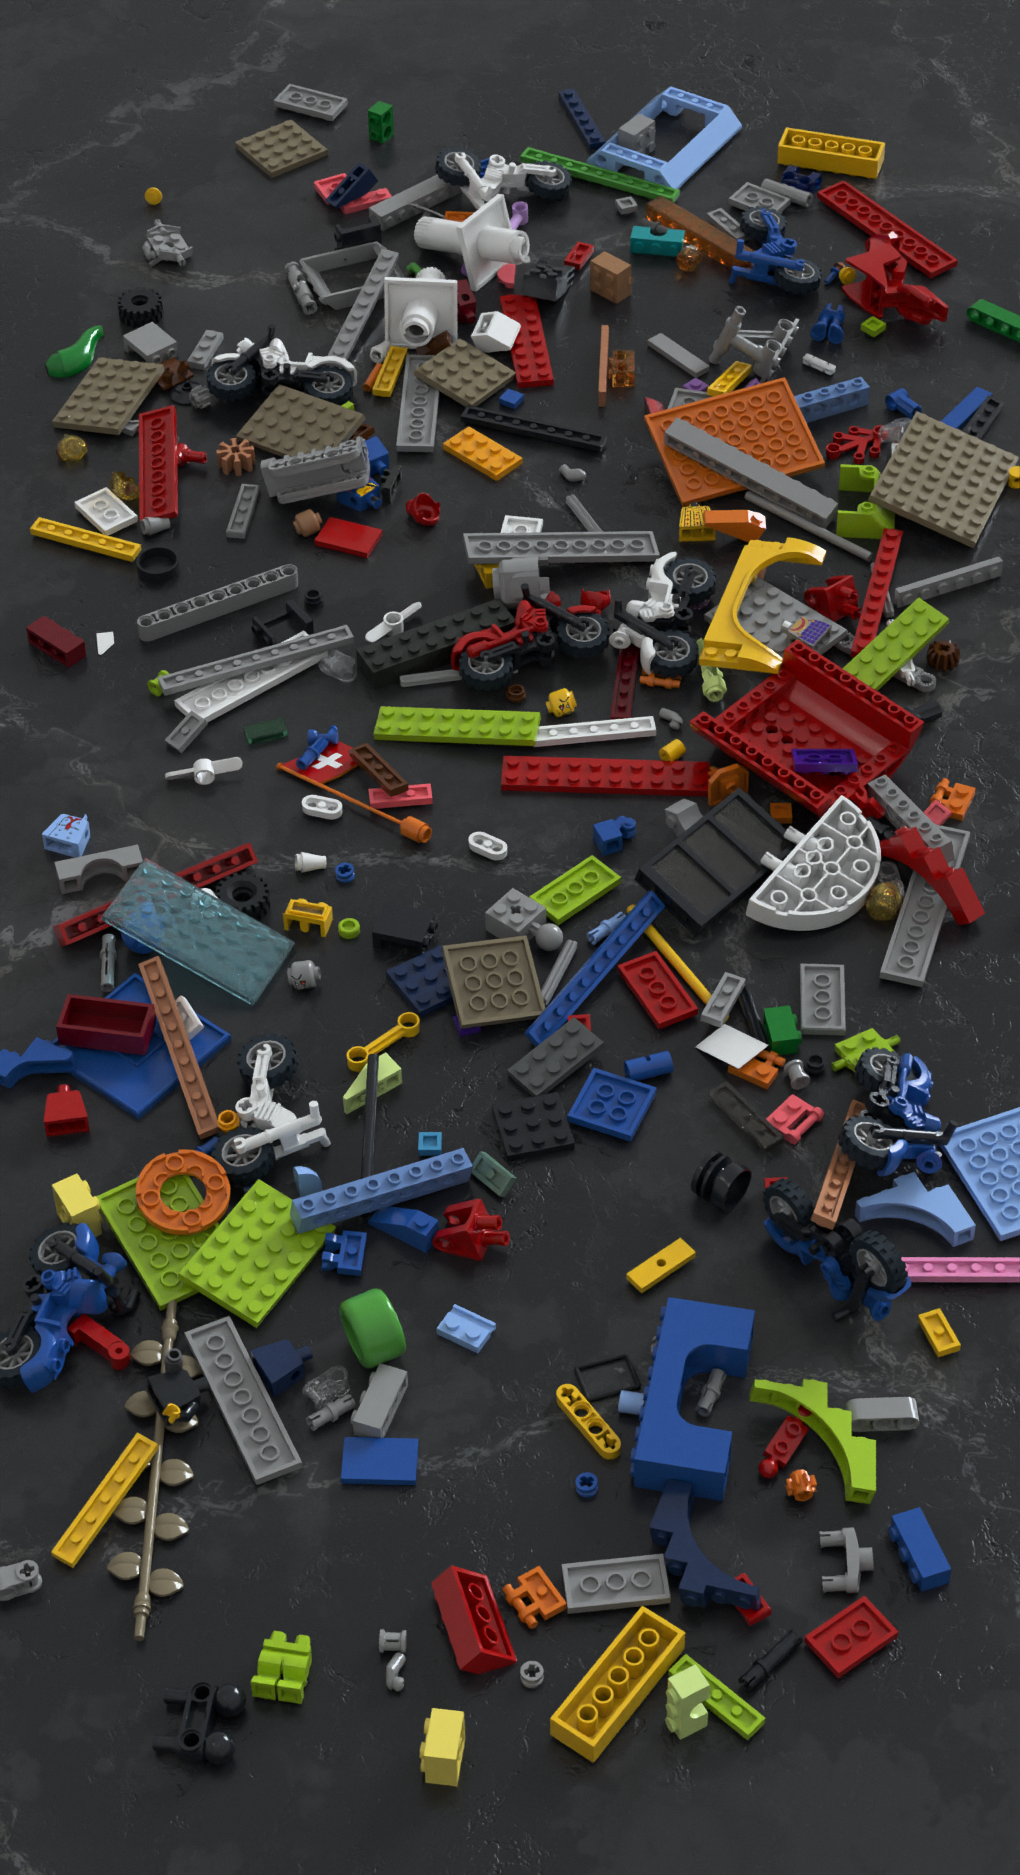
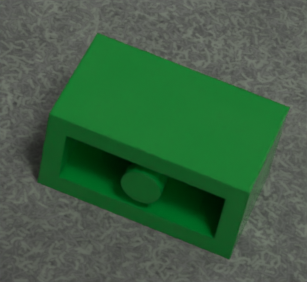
M791 1007L764 1008L763 1026L770 1052L774 1051L779 1056L798 1053V1045L802 1044L801 1031L796 1029L797 1017L796 1014H792Z

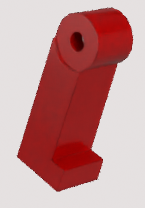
M82 1314L67 1328V1332L75 1346L80 1341L109 1360L110 1366L116 1370H122L129 1366L131 1361L129 1346L86 1314Z

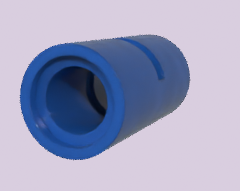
M668 1051L651 1054L646 1058L643 1056L627 1060L623 1063L626 1078L634 1081L673 1072V1062Z

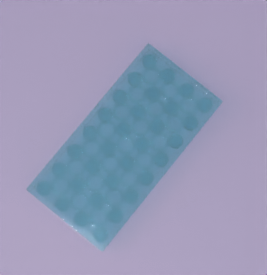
M147 858L142 861L101 919L254 1006L295 944L289 938Z

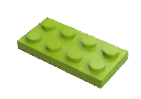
M591 855L529 896V898L546 907V916L557 925H560L621 884V877Z

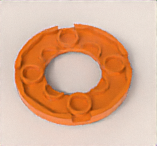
M181 1149L178 1152L167 1155L163 1153L152 1159L143 1168L136 1184V1201L142 1216L155 1228L174 1235H191L207 1230L222 1218L230 1201V1184L224 1168L215 1159L199 1151ZM187 1174L194 1176L206 1188L204 1202L198 1208L189 1209L185 1212L174 1211L168 1208L160 1198V1190L163 1184L169 1178L176 1175Z

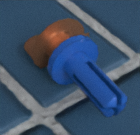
M841 262L835 263L830 269L831 274L824 280V283L829 285L835 277L839 278V272L845 265Z

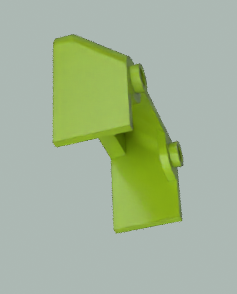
M841 464L839 490L872 492L881 473L871 465ZM872 502L859 504L857 511L838 510L836 535L840 537L881 539L884 528L895 529V513Z

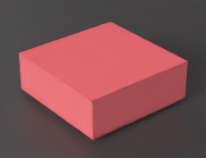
M937 799L923 812L934 824L940 826L952 815V812Z

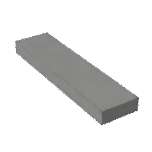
M660 333L648 339V346L693 377L697 378L709 371L710 366L664 334Z
M241 484L226 530V537L246 538L261 491L260 485Z

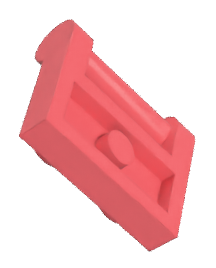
M792 1094L764 1120V1127L795 1145L816 1121L819 1122L825 1117V1113L821 1108L813 1107ZM805 1115L808 1116L795 1130H791Z

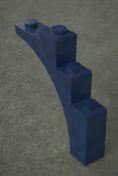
M668 1479L649 1529L652 1542L661 1546L668 1545L664 1555L666 1571L675 1576H683L679 1585L681 1603L691 1607L699 1606L706 1608L708 1601L713 1600L719 1604L727 1603L742 1609L759 1610L761 1604L759 1587L741 1582L723 1573L698 1548L690 1530L691 1512L695 1500L692 1483Z

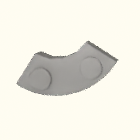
M682 799L664 809L667 816L666 823L673 829L677 837L703 817L697 803L687 799ZM709 823L685 842L698 856L719 845L715 829Z

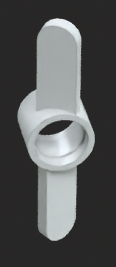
M416 602L400 613L389 612L385 614L384 621L367 632L365 635L366 642L371 644L385 635L394 636L404 631L403 620L422 607L421 603Z
M238 757L217 761L199 759L194 763L193 768L168 772L165 774V778L171 780L194 775V780L198 784L207 785L214 781L215 774L239 770L243 763Z

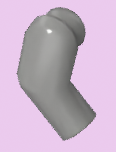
M145 241L142 249L146 259L149 261L156 259V252L154 250L151 251V244L149 241Z
M665 708L660 710L659 717L671 721L669 723L670 728L679 730L680 725L683 724L679 714Z
M399 1652L394 1654L386 1666V1685L390 1690L394 1689L397 1692L403 1689L405 1681L402 1677H398V1672L406 1661V1657Z

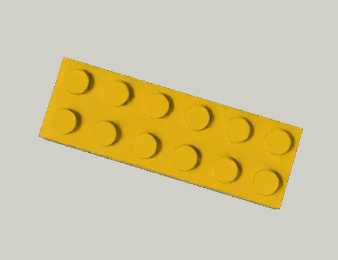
M786 128L778 145L777 163L785 166L791 165L800 168L816 169L818 171H830L877 179L884 161L885 143Z
M641 1606L550 1718V1735L594 1763L685 1649V1632L646 1607Z

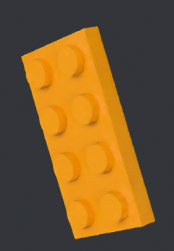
M469 426L443 443V450L495 481H498L523 464L522 457Z

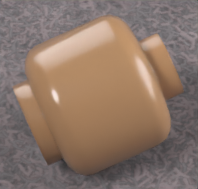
M311 509L296 514L295 521H293L297 534L303 537H309L319 532V524L322 523L319 513L314 514Z

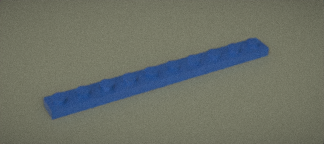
M653 890L648 891L525 1031V1036L535 1047L562 1027L568 1020V1016L574 1013L663 910L665 905Z

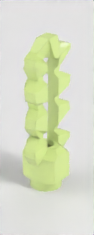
M702 638L696 641L699 647V657L704 648ZM700 665L704 680L702 684L703 695L712 702L722 700L727 690L725 681L722 678L723 673L718 669L720 667Z

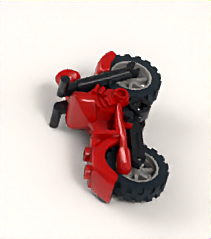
M523 583L521 585L523 600L517 608L515 627L509 632L503 633L495 624H492L489 629L472 632L458 638L451 653V667L453 670L459 671L462 681L466 682L467 686L475 687V690L479 691L481 689H485V691H490V689L497 690L500 686H505L507 681L511 680L514 671L519 670L521 666L529 662L536 661L541 667H550L554 664L555 637L552 632L557 634V644H559L561 650L565 651V654H571L574 658L582 657V659H587L590 656L592 658L596 657L598 653L602 654L604 649L608 648L610 626L609 624L607 625V620L597 613V607L578 605L562 609L560 608L561 600L553 591L543 599L532 595L528 584Z

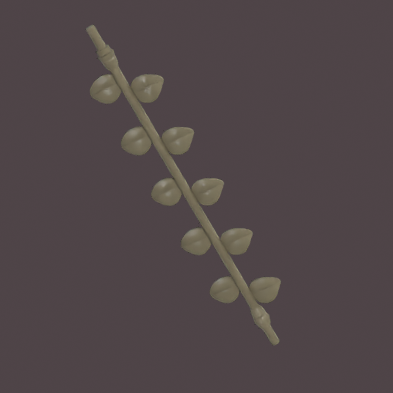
M171 1300L167 1304L166 1319L161 1325L163 1346L158 1341L146 1340L136 1345L130 1354V1358L145 1366H152L161 1362L160 1374L165 1372L164 1356L168 1350L173 1348V1342L179 1329L175 1320L176 1301ZM182 1355L183 1369L188 1371L190 1377L193 1379L202 1375L197 1360L191 1356ZM140 1391L132 1395L125 1403V1409L138 1417H149L156 1414L154 1442L158 1443L159 1449L145 1467L151 1466L148 1501L146 1503L142 1498L129 1497L122 1500L113 1512V1516L127 1524L133 1525L145 1521L142 1560L136 1553L123 1552L115 1556L107 1566L108 1572L122 1580H131L140 1576L139 1590L132 1608L133 1616L136 1618L134 1640L136 1641L144 1640L146 1619L149 1617V1613H151L149 1591L156 1596L166 1597L184 1589L183 1581L177 1573L164 1568L157 1569L151 1573L154 1535L162 1540L171 1541L189 1533L187 1523L176 1514L164 1513L156 1518L159 1481L169 1486H178L194 1478L192 1469L182 1460L169 1459L161 1465L164 1430L166 1428L175 1433H182L198 1426V1419L194 1415L188 1423L175 1422L166 1427L146 1391Z

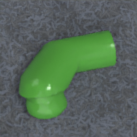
M415 262L410 263L406 267L409 274L415 273V278L417 273L423 270Z

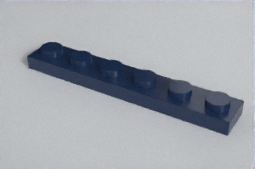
M575 89L559 91L560 101L589 150L600 148L606 141Z

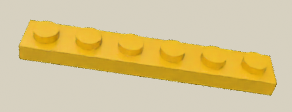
M41 517L30 528L31 535L133 562L142 551L140 544Z
M136 1433L51 1551L52 1557L74 1568L159 1449L158 1443Z

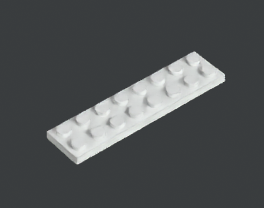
M302 631L283 642L308 636V634ZM328 651L202 685L174 700L175 707L185 716L190 711H193L208 723L327 658Z

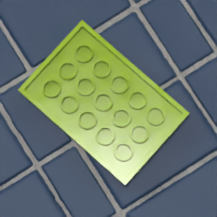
M187 1174L169 1178L160 1190V1198L163 1203L174 1211L185 1212L189 1209H196L204 1202V1199ZM137 1177L96 1197L101 1205L99 1210L161 1311L167 1308V1304L171 1300L178 1303L199 1293V1291L178 1279V1274L217 1229L219 1224L217 1222L207 1230L191 1235H174L155 1228L142 1216L136 1201Z
M258 1179L178 1274V1279L257 1328L325 1245L326 1233L334 1234L336 1226L329 1224L298 1234L290 1217L292 1199Z

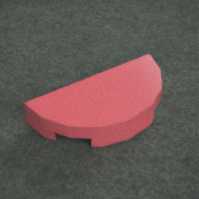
M508 263L500 267L497 272L498 282L505 284L507 288L514 289L516 265Z

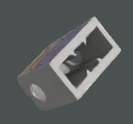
M800 616L794 624L784 621L781 626V632L787 634V646L798 639L819 653L831 640L832 624Z

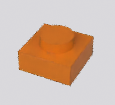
M770 803V816L780 822V824L792 823L791 803Z

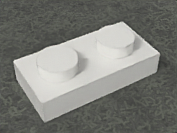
M180 996L175 1001L189 1040H191L204 1026L187 999Z

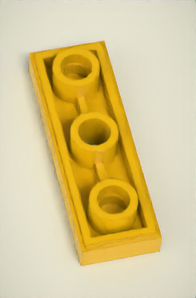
M679 1238L628 1272L626 1279L638 1291L643 1293L694 1259L696 1252L684 1240Z

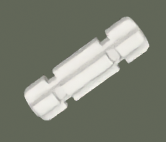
M810 354L803 356L802 362L805 365H810V367L828 375H833L836 371V367L833 364H828V362Z

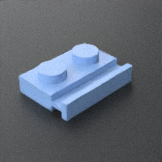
M454 1304L451 1312L447 1313L436 1330L438 1335L479 1353L490 1338L492 1331L496 1330V1323Z

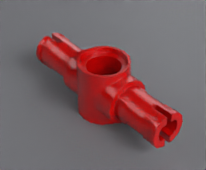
M177 443V468L182 467L184 463L190 464V462L205 464L207 462V453L191 451L187 445Z

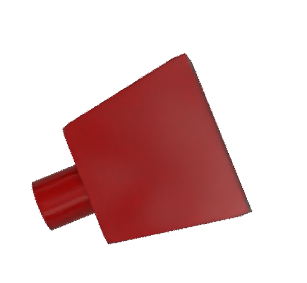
M63 1084L57 1087V1093L47 1095L44 1113L46 1137L90 1131L88 1116L80 1091H71L69 1085Z

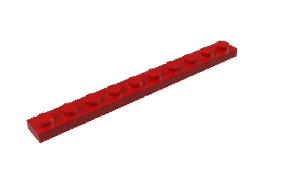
M888 528L883 530L850 657L854 658L877 636L903 531Z

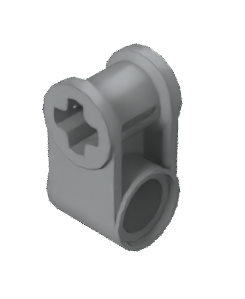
M24 1560L20 1563L0 1567V1601H7L17 1596L34 1593L42 1586V1577L39 1574L38 1565L32 1560Z

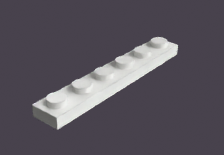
M653 716L539 726L534 747L656 736V727Z

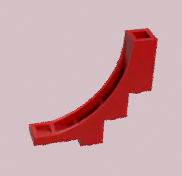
M903 826L895 831L896 835L889 838V840L885 838L879 841L881 857L886 856L898 860L922 876L945 902L957 925L970 924L985 914L964 869L949 867L940 847L931 849L930 846L926 847L916 827L907 828V826Z

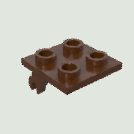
M173 357L160 363L164 365L165 371L156 382V385L165 391L193 378L194 374L188 370V362H185L184 359L179 362Z

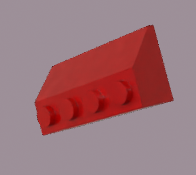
M451 1565L431 1582L434 1597L441 1611L442 1620L445 1623L449 1641L453 1647L460 1670L481 1674L510 1666L517 1662L487 1575Z

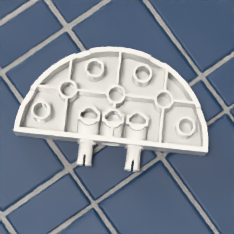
M841 795L806 835L789 826V829L784 834V838L797 846L783 861L774 857L769 852L764 854L760 863L774 872L749 899L746 915L772 927L796 931H810L831 927L853 916L867 902L866 897L869 891H873L881 861L879 839L871 822L863 817L862 811L854 803Z

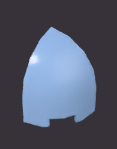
M303 1166L293 1167L294 1182L300 1197L323 1191L322 1182L316 1172Z

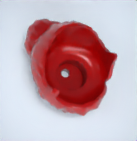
M420 493L406 503L407 514L411 515L417 523L425 526H435V524H438L440 520L438 516L440 514V502L436 503L430 495Z
M584 589L581 590L580 604L597 607V613L600 615L611 603L609 589L598 592H585Z

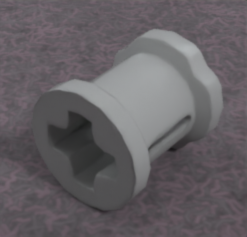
M798 1059L792 1060L784 1066L785 1073L791 1079V1087L795 1090L805 1088L810 1083L809 1075L805 1074L803 1070L804 1064Z
M380 1629L379 1653H384V1651H400L402 1654H406L407 1630L397 1633L385 1632L384 1629Z

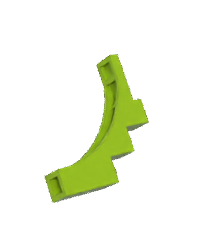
M755 1379L749 1393V1401L779 1407L800 1418L812 1428L829 1447L839 1465L844 1481L845 1500L870 1504L876 1492V1440L852 1436V1411L827 1407L828 1383L814 1379H803L801 1386H794L793 1384ZM801 1405L812 1412L809 1417H803L799 1414L798 1408Z

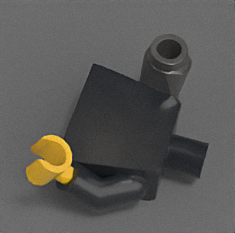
M172 1348L164 1356L165 1372L149 1376L146 1392L166 1427L175 1422H190L199 1409L201 1393L209 1391L206 1378L202 1377L193 1381L188 1371L183 1369L181 1351Z

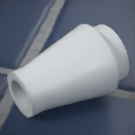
M383 341L372 347L370 358L376 363L384 362L392 344L389 341Z
M304 852L295 855L296 871L304 873L317 869H326V856Z

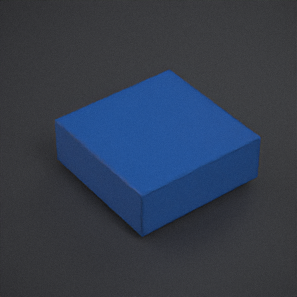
M508 389L499 397V404L515 409L524 400V394Z

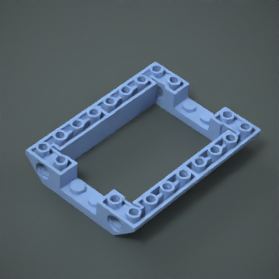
M669 87L653 98L635 116L641 114L654 119L662 111L667 112L671 116H677L684 108L705 114L706 127L669 162H665L619 146L617 132L587 159V163L615 172L623 165L644 171V180L679 189L742 128V124L728 105Z

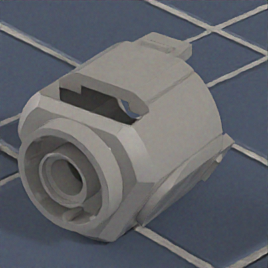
M548 556L516 557L502 560L499 563V568H492L494 600L499 599L507 610H516L519 603L523 600L521 590L523 583L528 584L532 595L545 599L550 593L549 577H540L539 566L548 565Z

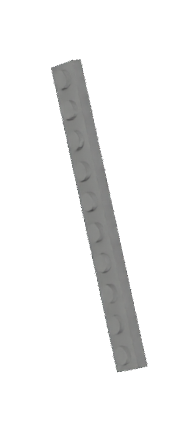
M382 248L328 356H337L348 360L384 288L385 277H390L399 259V253Z
M344 625L158 677V684L164 696L352 644L354 643V636L349 627Z

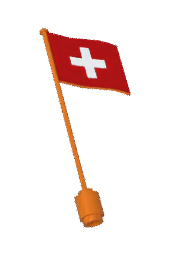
M339 741L338 744L328 742L327 747L319 754V759L313 761L306 770H301L297 767L296 760L299 757L284 764L278 763L276 765L277 770L286 771L399 824L401 835L413 841L426 843L432 835V828L427 823L412 816L400 821L323 785L359 766L349 755V749H352V747Z

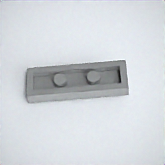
M722 208L707 213V220L735 244H737V239H743L744 241L750 239L749 236L744 235V232H741L740 224Z
M214 330L205 331L187 360L190 368L205 370L224 339L222 332Z
M725 972L704 1008L700 1021L721 1028L744 988L746 979Z

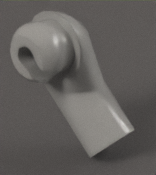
M566 464L561 465L559 468L562 475L570 482L583 481L586 478L585 471L581 469H570Z

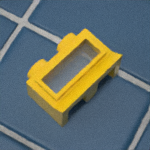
M291 899L285 913H283L284 930H289L292 921L296 920L300 921V930L303 932H308L310 923L320 925L321 937H326L333 920L332 907L323 902L315 904L309 903L305 899Z

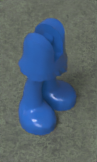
M828 303L818 317L819 322L813 325L810 330L811 338L815 341L823 340L826 336L827 326H829V341L833 344L841 343L844 338V332L840 327V324L845 319L844 307L838 305L837 310H832V303Z

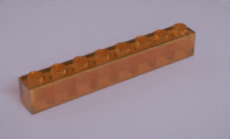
M659 196L646 204V218L648 220L661 222L662 225L675 230H685L686 243L696 247V249L731 270L733 266L752 269L751 262L735 258L737 240L663 196ZM744 245V251L755 252Z

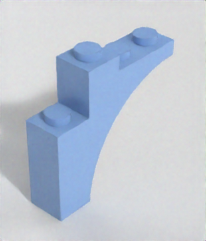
M915 1172L901 1175L894 1179L893 1188L885 1189L880 1193L865 1196L856 1201L855 1217L859 1222L885 1217L901 1218L918 1222L942 1235L952 1247L974 1240L976 1225L950 1186L936 1187L927 1192Z

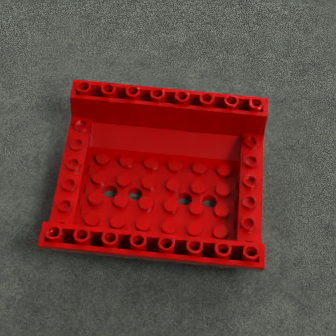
M798 639L784 649L783 663L778 674L773 673L715 719L703 711L689 722L696 734L820 818L841 795L858 806L850 798L856 792L855 788L860 785L863 786L867 791V797H869L867 783L883 775L891 779L892 775L908 756L924 725V721ZM791 749H854L858 762V772H852L851 774L831 772L838 774L834 776L819 772L800 774L794 771Z

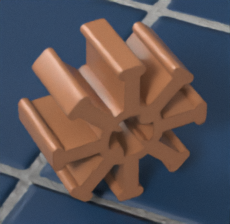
M231 438V446L224 442L219 444L220 450H216L218 468H223V474L229 475V472L235 469V476H242L241 468L248 472L253 470L252 464H255L254 446L249 447L248 440L244 439L242 443L237 445V438Z

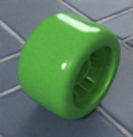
M374 1288L340 1304L339 1314L344 1332L356 1358L363 1367L374 1368L379 1366L380 1363L384 1364L400 1357L405 1352L406 1342L401 1324L390 1300L381 1289Z

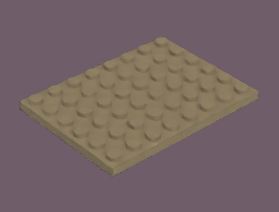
M916 411L871 492L868 501L974 548L1009 479V469L1016 465L1019 457Z

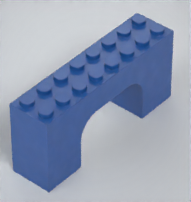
M668 1297L667 1305L661 1308V1325L657 1327V1344L653 1346L652 1366H649L647 1377L649 1382L648 1386H645L643 1400L645 1402L644 1406H641L639 1413L640 1426L636 1427L635 1448L632 1447L630 1462L632 1464L630 1476L634 1477V1487L664 1491L667 1480L672 1479L692 1483L695 1497L723 1501L731 1461L732 1431L692 1425L686 1422L679 1415L684 1387L693 1376L700 1373H711L716 1368L724 1371L726 1375L746 1378L753 1342L755 1310Z

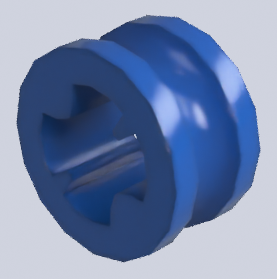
M340 863L336 866L335 873L338 881L347 883L354 879L355 873L352 864Z
M589 1472L577 1476L575 1480L577 1493L585 1498L595 1496L598 1492L597 1477ZM584 1482H585L586 1484H590V1483H591V1486H590V1487H588L587 1485H584V1486H583L582 1483H584Z

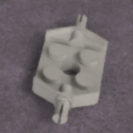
M157 219L154 220L153 224L155 227L147 230V239L157 256L161 260L177 261L180 266H184L186 264L184 259L192 255L193 247L189 248L180 235V227L163 225L159 219L158 221Z

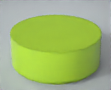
M353 918L341 920L338 924L339 935L345 939L357 937L360 933L359 922Z

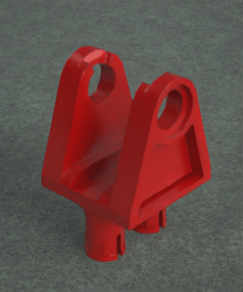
M852 575L832 576L825 580L827 587H812L804 592V599L807 605L833 622L845 616L854 620L859 619L861 616V609L858 607L857 602L859 594L855 590Z
M474 1199L446 1207L443 1216L447 1220V1224L452 1227L438 1230L432 1240L433 1246L439 1251L482 1261L489 1245L507 1246L510 1241V1235L508 1231H494L500 1230L502 1227L501 1216L488 1215L482 1200Z

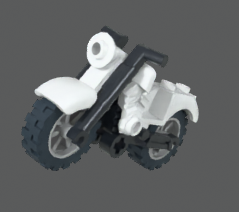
M269 324L267 335L256 343H252L245 337L244 342L240 344L241 355L227 353L212 358V367H209L207 372V388H209V392L214 394V397L225 401L226 399H230V401H235V399L241 400L245 396L248 397L250 392L253 393L256 387L255 373L257 371L261 374L262 396L264 400L280 384L341 406L348 402V400H351L353 387L357 384V370L345 358L313 356V353H309L305 362L290 361L282 341L278 338L274 339L275 324Z
M676 552L668 553L656 559L654 565L651 564L649 573L651 578H647L646 589L649 590L647 602L632 600L627 604L626 611L622 610L623 598H615L614 618L621 621L622 624L614 623L613 634L609 637L610 644L615 648L625 649L632 644L640 649V662L644 671L648 675L653 672L657 675L661 674L662 677L666 678L667 676H671V678L686 676V673L690 674L693 668H696L699 647L696 644V640L690 638L693 612L689 609V606L697 602L699 604L703 603L705 599L709 600L711 595L714 594L716 586V572H713L711 565L708 566L707 562H701L697 558H694V560L690 558H685L684 560L677 559L675 562Z

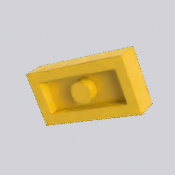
M940 1308L918 1315L917 1321L937 1357L960 1351L961 1344Z

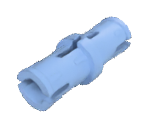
M619 912L609 920L600 922L601 925L586 934L589 942L592 941L591 944L595 945L603 938L609 936L626 915H623V912Z

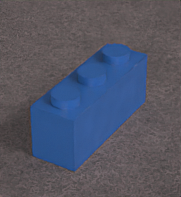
M918 1507L893 1515L891 1526L888 1527L889 1536L893 1542L896 1541L899 1547L900 1558L909 1567V1575L912 1582L917 1583L921 1592L948 1584L951 1567L921 1508Z

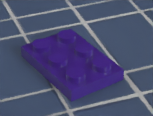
M791 749L794 771L800 774H809L810 772L851 774L852 772H858V762L854 749Z

